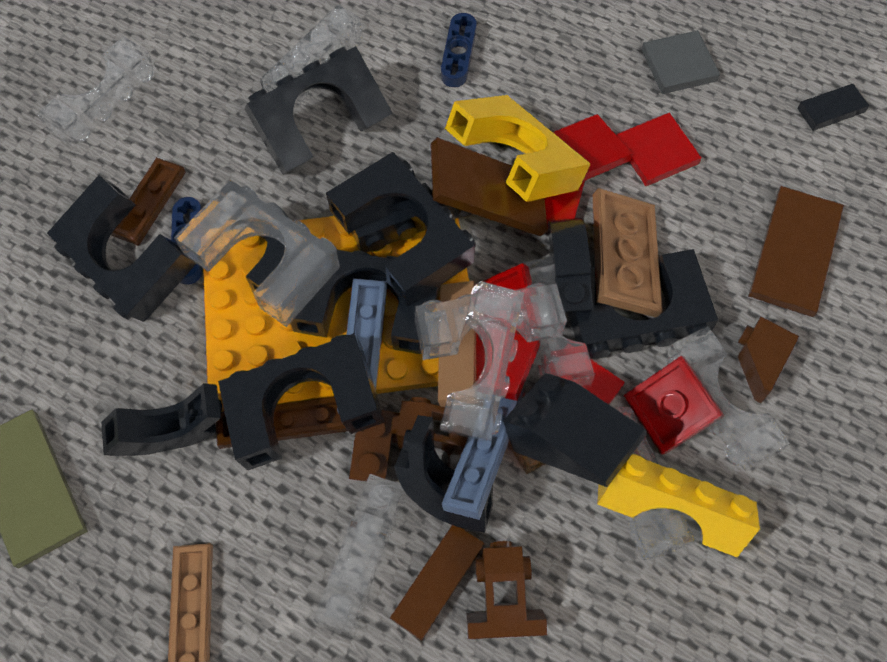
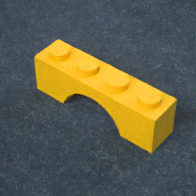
M632 454L608 487L598 484L597 505L631 518L644 511L657 508L681 511L691 516L700 525L703 545L734 557L740 555L760 530L756 501L744 495H737L714 486L707 481L690 477L673 468L656 464L636 454Z

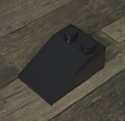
M544 373L503 420L514 452L604 487H608L647 435L645 428L576 382L548 373Z

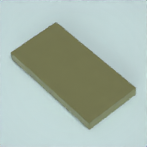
M33 409L0 425V533L13 566L19 569L88 532L40 418Z

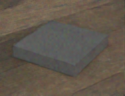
M698 30L643 43L642 52L662 94L717 82L720 73Z

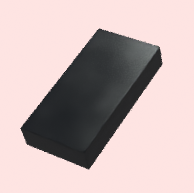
M850 84L801 101L797 109L812 131L865 113L869 104L855 85Z

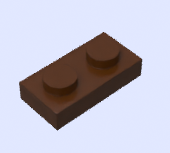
M382 410L384 423L355 433L349 479L385 484L392 438V419L395 411Z

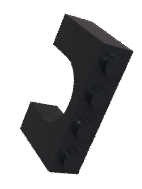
M343 46L329 54L330 60L320 64L319 60L314 61L302 69L304 74L293 78L292 74L277 81L275 83L277 88L267 93L265 89H261L248 97L250 102L247 103L245 111L282 175L314 157L294 121V104L297 97L303 92L310 89H325L336 94L346 105L361 132L393 113L356 46L349 50Z
M394 152L326 192L330 212L348 234L375 217L391 211L410 213L418 217L425 224L427 231L423 239L413 248L385 265L388 284L407 307L474 263L476 243L467 230L462 231L457 226L453 214L446 206L441 207L436 201H433L431 188L426 183L421 184L415 177L411 165L406 160L401 161Z
M98 175L47 234L56 242L54 248L64 257L71 258L75 262L74 269L85 278H91L95 282L93 288L101 296L111 299L115 303L113 309L127 320L132 317L144 322L197 263L177 243L159 234L134 263L124 269L112 271L106 259L108 239L113 230L136 204L118 186Z
M309 245L288 315L293 332L327 338L335 305L340 296L352 288L353 279L387 281L385 265L397 257L387 256L384 258L372 256L364 251L348 252L337 250L329 245H322L320 247ZM387 282V289L399 301L391 332L393 349L427 355L441 285L407 307Z
M694 249L661 255L659 260L660 284L666 301V310L658 317L649 320L626 318L617 313L610 305L596 302L595 267H591L590 280L593 310L590 312L568 313L578 351L585 356H590L592 359H600L608 356L613 351L623 350L625 353H632L641 350L646 345L657 344L658 347H665L675 343L678 339L689 338L691 341H698L708 337L718 322V317Z
M355 333L336 336L328 343L316 347L302 348L294 355L282 359L268 360L263 366L248 371H237L231 374L229 378L218 381L234 458L246 470L282 459L274 426V412L283 394L297 384L307 381H318L331 386L341 422L350 434L385 422L363 347Z

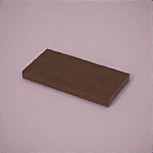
M438 137L431 142L433 201L540 237L548 232L544 198L526 202L506 184L512 165Z
M781 186L776 195L748 297L814 317L818 312L844 205Z

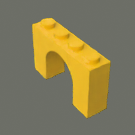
M508 95L454 101L445 129L462 145L469 146L496 142L512 146L524 153L516 156L506 184L526 202L569 193L579 189L590 163Z

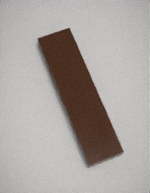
M335 397L276 405L274 426L278 441L348 431L341 422L340 415L337 412ZM224 411L221 412V418L216 422L217 446L219 449L232 447Z

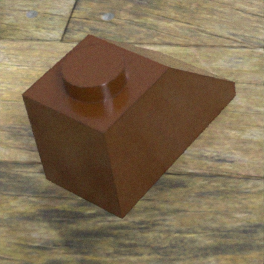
M763 317L759 318L754 327L747 325L737 342L743 345L737 357L754 400L762 403L772 391L799 338L798 335Z

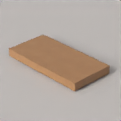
M598 188L593 194L596 302L656 318L663 311L655 205Z

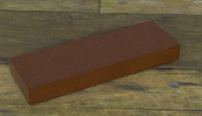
M156 157L130 197L136 206L113 230L111 236L139 246L186 173L184 167Z
M452 525L391 615L390 620L422 642L483 549L485 543L464 529Z

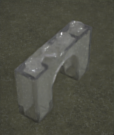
M230 180L174 238L183 254L208 272L235 244L243 239L252 236H268L280 241L285 246L281 262L253 294L261 310L287 327L339 269L337 249L328 239L324 237L319 239L311 234L308 227L301 221H292L287 218L274 203L269 202L266 204L260 200L250 187L246 185L241 187Z

